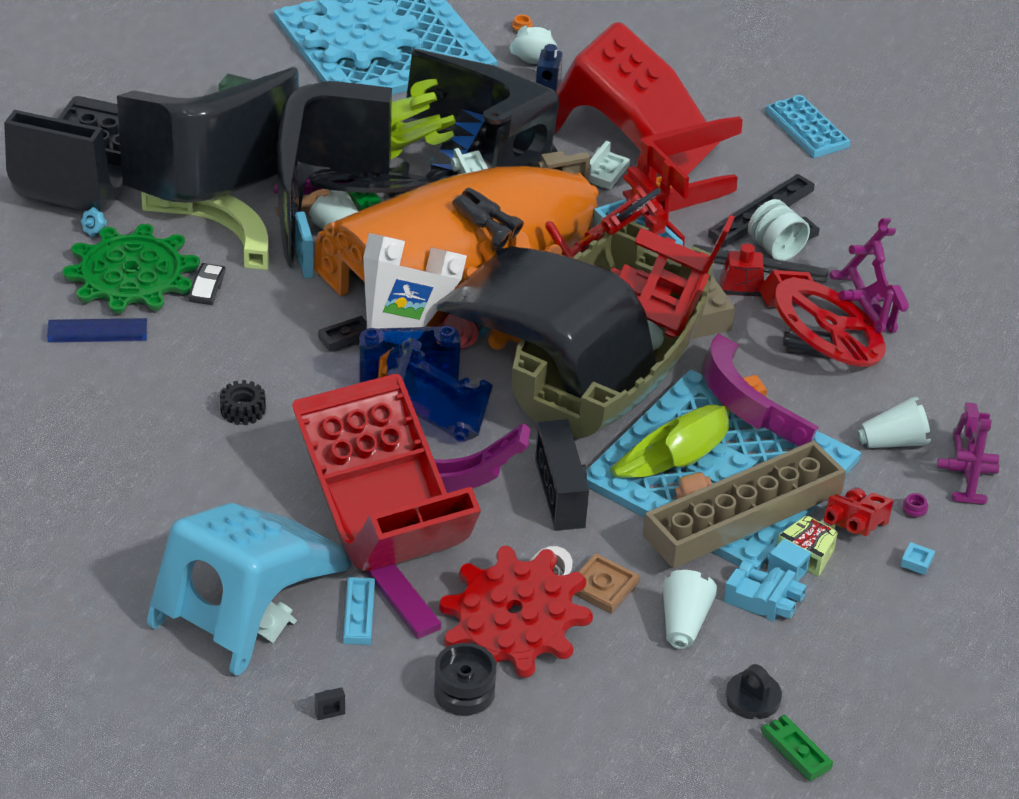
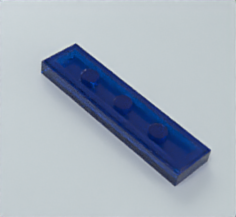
M147 318L48 320L47 339L48 342L147 341L148 323Z

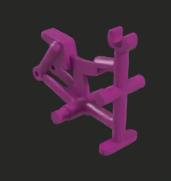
M891 218L879 220L878 231L865 245H850L849 253L856 255L842 270H832L829 273V277L832 280H851L856 289L842 290L839 293V297L841 300L858 301L875 324V331L878 333H883L886 328L889 333H895L898 329L897 319L899 311L905 312L909 307L901 286L889 285L884 272L885 254L881 240L885 236H893L896 232L895 228H888V224L892 221ZM868 255H875L876 259L872 261V265L874 266L877 281L865 287L857 266ZM884 300L883 306L878 301ZM892 302H893V306H892L891 313H890V317H889V312H890L891 304H892Z
M965 402V412L961 414L957 426L953 429L956 458H938L937 468L964 472L966 492H953L952 500L986 504L988 497L976 494L979 474L999 473V455L984 453L987 434L991 429L992 420L989 419L990 413L978 411L976 403ZM964 425L965 437H969L967 450L961 447L960 434Z

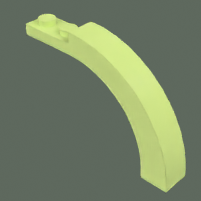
M141 192L143 211L194 215L214 220L226 226L243 243L244 268L268 270L269 243L266 227L258 214L244 202L229 194L200 202H172Z

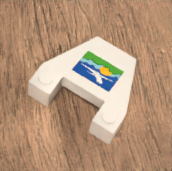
M369 233L363 257L368 335L412 344L437 312V303L453 291L461 281L467 256L431 247L426 271L399 266L405 241Z

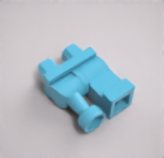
M743 560L739 569L736 568L726 582L724 602L758 615H767L766 619L773 622L777 615L791 619L797 602L789 600V598L802 602L806 595L807 585L795 581L796 572L791 570L785 572L781 568H774L768 573L754 569L755 565L753 562Z

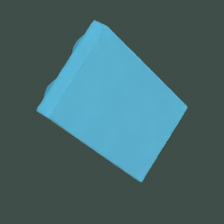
M795 95L792 98L766 105L765 112L813 159L850 147L851 141L806 100L804 96Z

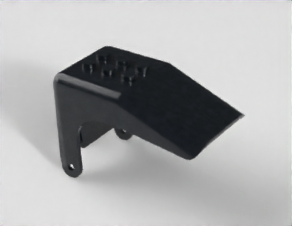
M412 48L406 98L412 97L411 87L415 83L437 79L438 85L425 91V94L434 92L437 101L429 103V109L403 120V123L440 115L441 119L453 115L456 120L461 109L482 114L486 125L489 126V131L486 139H482L479 152L482 158L493 163L492 168L511 166L536 167L537 162L541 161L542 154L551 153L559 107V96L554 90L495 65ZM452 125L437 131V133L442 134L449 132Z

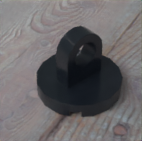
M752 664L743 672L733 676L728 682L726 689L727 703L736 714L749 719H753V716H761L760 719L768 718L775 714L780 707L782 690L779 683L769 676L762 666Z

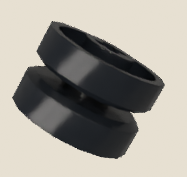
M457 643L442 650L435 660L434 696L437 703L446 711L456 715H473L488 708L495 698L497 662L493 654L486 648L474 643Z

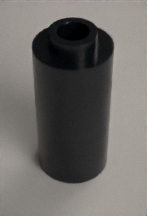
M791 328L789 332L784 331L782 346H787V351L826 356L807 344ZM811 330L822 339L833 344L829 332Z

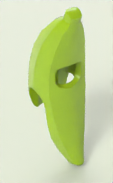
M706 405L674 418L646 436L620 460L610 467V473L617 478L646 477L661 473L675 466L684 467L695 464L724 439L729 429V409L725 405Z

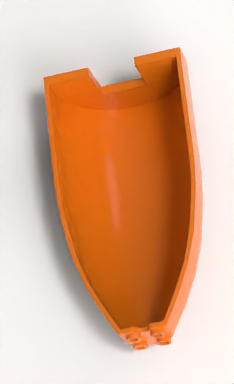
M530 166L493 167L454 175L425 184L326 224L323 231H320L316 238L314 270L340 296L348 293L349 267L365 282L363 257L369 233L405 241L399 266L426 271L432 247L466 255L464 269L467 267L479 269L486 263L485 258L479 251V246L485 240H492V235L486 228L474 225L452 205V201L457 196L462 195V192L468 187L497 203L502 212L523 220L524 225L520 232H525L528 235L530 246L533 249L544 251L548 245L555 244L545 228L547 221H552L564 241L571 249L577 241L585 238L587 231L593 228L594 209L597 208L596 198L599 196L597 188L594 185H590L581 173L575 174L549 168ZM510 238L503 248L511 247ZM437 310L413 343L435 334L447 313ZM383 338L392 348L398 347L401 349L410 345L409 343Z

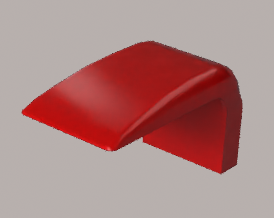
M392 374L297 399L292 403L302 437L346 554L356 569L362 572H370L450 549L469 538L481 512L472 487H467L447 493L403 379L399 374Z

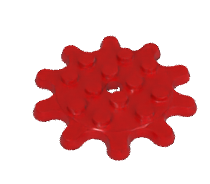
M502 546L496 554L497 563L488 569H480L471 563H466L459 570V578L466 584L467 589L458 595H445L439 602L441 613L455 616L459 620V624L449 630L444 637L446 647L457 643H474L482 646L493 654L496 662L507 660L513 663L516 674L522 678H527L534 674L536 668L535 659L542 653H551L558 659L563 660L571 657L574 648L565 638L566 631L573 626H587L593 620V613L589 608L572 603L573 595L586 587V578L580 572H572L567 575L553 573V568L557 563V556L550 549L541 550L535 559L525 562L517 559L515 551L510 546ZM513 604L522 607L521 611L517 613H510L508 610L513 607Z

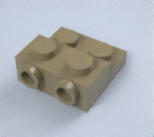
M563 151L542 154L541 161L537 162L536 167L556 169L575 174L581 173L588 181L590 156L587 152L568 156Z

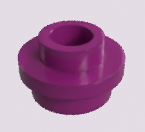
M912 493L903 500L902 509L910 516L921 517L927 513L928 503L923 495Z

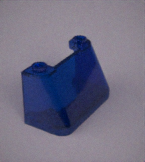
M451 326L368 328L362 331L359 336V383L377 379L380 357L393 347H398L405 355L415 360V372H432L433 380H438V377L444 379L446 388L459 387L460 334Z
M413 337L390 350L387 358V376L399 374L402 377L418 417L453 436L459 442H466L479 436L493 388L491 383L482 379L480 384L469 383L470 379L467 377L458 381L423 360L425 353L420 351L422 343Z

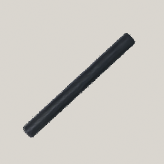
M693 245L709 253L713 250V247ZM719 249L714 262L725 264L728 253L731 251ZM763 257V269L766 272H772L773 270L809 272L813 280L827 281L829 273L827 268Z

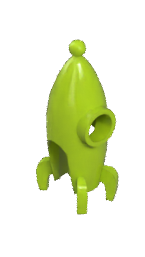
M437 79L417 82L411 87L412 97L392 101L391 159L398 156L404 147L423 138L430 145H440L455 137L453 131L442 134L437 133V131L456 123L453 115L442 119L440 115H435L408 123L400 122L429 109V103L437 101L434 92L425 94L427 89L438 85Z

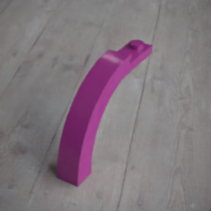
M718 333L712 340L702 364L704 380L717 399L748 424L757 429L764 427L798 447L813 441L819 427L773 402L750 386L738 373L732 361L739 344Z
M522 423L487 448L473 455L456 459H434L447 493L467 487L476 488L496 479L499 476L501 465L506 464L515 454L526 450L529 445L528 439L531 429Z

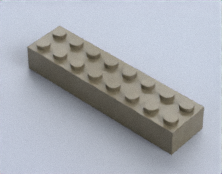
M813 440L646 512L643 537L674 569L827 501L831 495L842 494L846 471Z

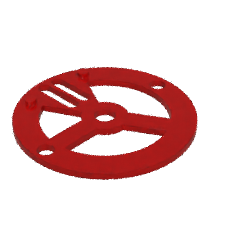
M800 278L783 280L775 288L773 294L774 303L784 322L802 340L819 352L842 363L859 367L876 365L885 355L886 346L881 333L875 331L873 321L852 301L841 300L838 292L817 282ZM802 294L823 298L844 310L851 317L837 316L828 310L821 309ZM792 301L814 316L818 325L831 334L833 344L819 337L801 321L794 311ZM844 329L863 330L867 338V348Z

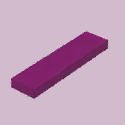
M395 564L366 572L370 578H375L377 588L417 639L441 630L440 620Z

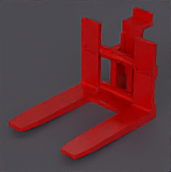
M740 116L713 120L640 138L642 153L639 154L637 166L628 168V173L623 175L624 180L632 189L623 191L622 194L629 200L636 195L634 189L640 186L648 195L659 188L656 185L657 173L662 177L659 188L661 193L651 200L658 214L652 216L646 211L642 215L646 219L645 227L649 228L648 231L658 235L665 233L667 227L683 241L684 246L685 236L669 221V212L714 200L737 190L738 177L735 174L689 183V177L668 156L717 143L741 134L743 119Z

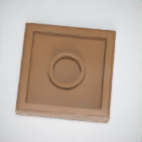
M595 553L578 571L586 578L587 583L583 590L574 595L612 614L638 585L640 575Z

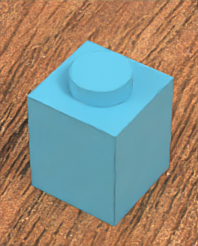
M783 539L777 546H772L767 554V560H769L767 572L769 573L774 568H781L785 572L791 570L796 572L795 581L798 582L808 572L811 552Z

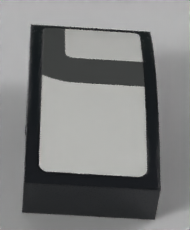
M202 263L193 281L188 296L189 301L213 305L217 289L221 288L226 267Z

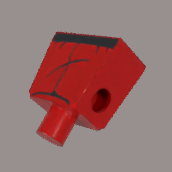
M743 244L740 251L728 253L719 279L720 287L726 295L762 297L758 288L764 282L762 253L755 252V247L752 244Z

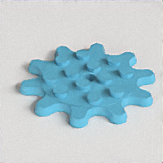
M352 0V2L345 3L343 6L332 1H325L321 6V12L325 15H309L303 19L302 26L305 29L315 31L305 35L303 45L307 48H325L323 60L327 63L337 62L341 58H351L354 60L356 67L364 69L368 68L371 65V60L377 57L384 58L389 62H399L402 59V55L397 48L402 46L416 47L420 44L417 34L407 32V30L418 26V20L414 15H396L398 6L392 0L386 1L381 5H371L366 0Z

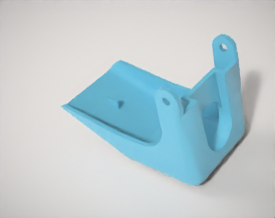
M227 503L180 518L171 526L149 607L147 625L157 629L164 623L167 615L173 619L181 616L213 634L214 642L233 652L229 669L232 674L238 676L246 670L250 663L261 619L272 599L286 586L304 579L347 571L352 562L343 546L288 517L235 503ZM198 560L207 562L219 574L223 585L221 605L208 603L196 591L192 580V570Z

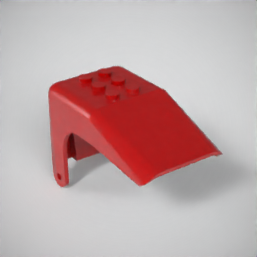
M621 22L611 24L575 56L556 90L559 96V107L554 134L561 130L573 109L582 105L591 106L601 111L628 136L641 152L642 144L640 143V138L707 122L675 70ZM719 142L668 157L688 175Z

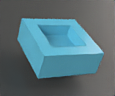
M910 542L902 557L900 566L926 575L934 559L935 551Z

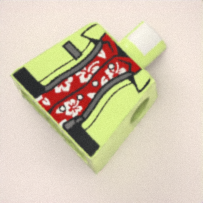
M804 516L778 536L777 545L783 539H786L811 552L808 571L819 577L834 552L838 533L834 530L835 524L830 525L825 523L823 519L819 522L809 516Z

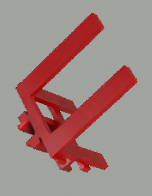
M729 216L710 256L701 251L698 253L677 244L675 240L667 236L664 238L641 228L634 243L658 254L650 274L624 264L622 271L616 268L611 269L612 273L619 275L635 291L645 309L647 320L667 328L664 335L670 338H674L675 335L680 337L710 276L707 273L735 218L734 216ZM667 259L692 269L688 280L663 269ZM671 292L680 295V299L678 300L670 296Z

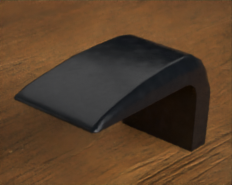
M291 67L201 97L175 98L135 90L117 95L123 185L163 200L192 203L218 198L278 175L277 142L282 107L287 96L299 88L298 69Z
M325 81L301 86L287 96L282 107L278 129L277 167L281 241L283 254L290 268H292L295 252L296 212H301L305 185L310 177L323 172L389 173L392 123L391 87Z
M75 96L58 118L14 109L4 122L6 171L13 189L19 196L80 211H88L94 207L99 212L104 213L115 203L126 187L122 181L117 104Z
M515 246L502 248L436 305V308L440 311L540 346L554 360L566 392L579 398L584 395L592 382H596L619 393L624 390L628 392L635 386V382L639 378H644L656 364L647 315L632 287L619 275L604 268L554 252Z

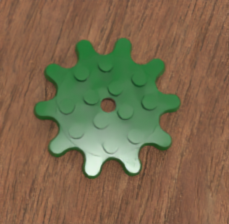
M140 224L136 227L134 233L128 235L118 233L113 227H104L99 232L102 239L100 243L89 245L80 242L72 245L71 251L73 255L81 259L82 262L64 267L62 274L67 281L85 283L84 286L76 291V295L82 303H89L95 299L104 298L109 302V308L114 314H122L131 303H144L149 309L158 311L164 305L165 300L162 295L165 293L187 294L190 292L192 281L181 274L196 270L199 267L200 258L196 255H181L177 252L184 246V236L174 234L164 239L156 238L153 236L154 228L150 224Z

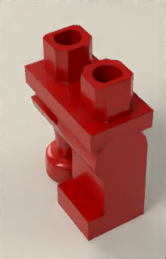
M852 488L845 494V497L839 494L829 497L823 521L830 525L835 524L845 528L851 533H858L867 537L870 531L876 529L878 524L885 526L889 523L894 500L874 492L866 496L862 489Z

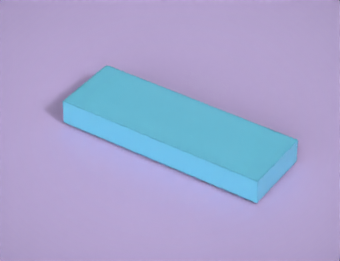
M348 577L343 644L371 645L375 578Z

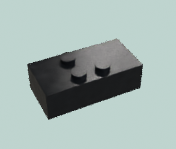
M568 419L538 422L535 461L554 530L586 528L589 488L586 481L587 469L585 464L581 465Z

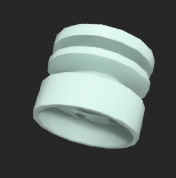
M773 199L765 202L755 211L748 223L747 232L749 237L764 248L774 259L786 261L798 254L805 246L809 238L810 227L804 219L793 212L781 200Z

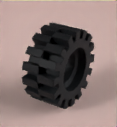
M237 380L233 381V386L229 383L226 385V388H222L220 393V412L224 419L227 418V422L232 423L235 421V425L244 422V425H248V421H251L254 424L256 423V418L261 420L262 415H265L266 395L264 389H261L259 384L255 386L253 381L247 384L246 380H242V383L239 384Z

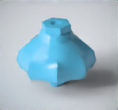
M94 207L84 211L83 218L80 221L83 226V232L88 233L91 237L99 234L100 230L107 225V220L104 218L103 213Z

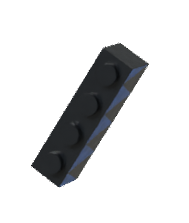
M461 109L455 120L456 123L450 129V131L454 132L455 137L442 143L431 163V170H447L451 176L458 175V172H454L451 166L454 149L459 148L462 155L480 150L482 139H486L489 126L486 125L482 114Z

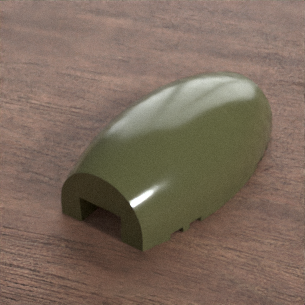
M631 222L614 235H609L605 232L604 238L598 242L596 240L589 243V249L583 253L578 252L573 258L604 268L610 272L612 268L622 271L624 264L650 274L658 254L634 243L641 228L649 230V228ZM691 247V250L696 251L698 253H700L701 251L709 256L711 254L697 247ZM667 259L663 268L687 280L692 272V269L670 259ZM713 263L707 273L710 276L680 337L675 335L674 338H670L664 335L667 328L656 324L662 329L664 337L662 345L658 349L653 350L656 364L644 378H639L635 382V386L628 392L624 390L619 393L596 382H592L581 398L569 394L565 390L559 370L550 355L540 346L521 339L519 345H517L513 365L512 388L519 405L525 413L537 424L541 421L568 419L573 438H584L613 424L637 407L665 379L691 341L708 296ZM671 292L670 296L678 300L681 297L680 295H677L673 292Z

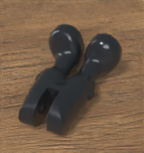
M466 188L462 195L457 196L452 201V205L465 218L477 227L486 228L491 233L490 247L496 253L505 246L509 238L511 240L514 239L524 225L523 220L502 212L497 203L472 188Z

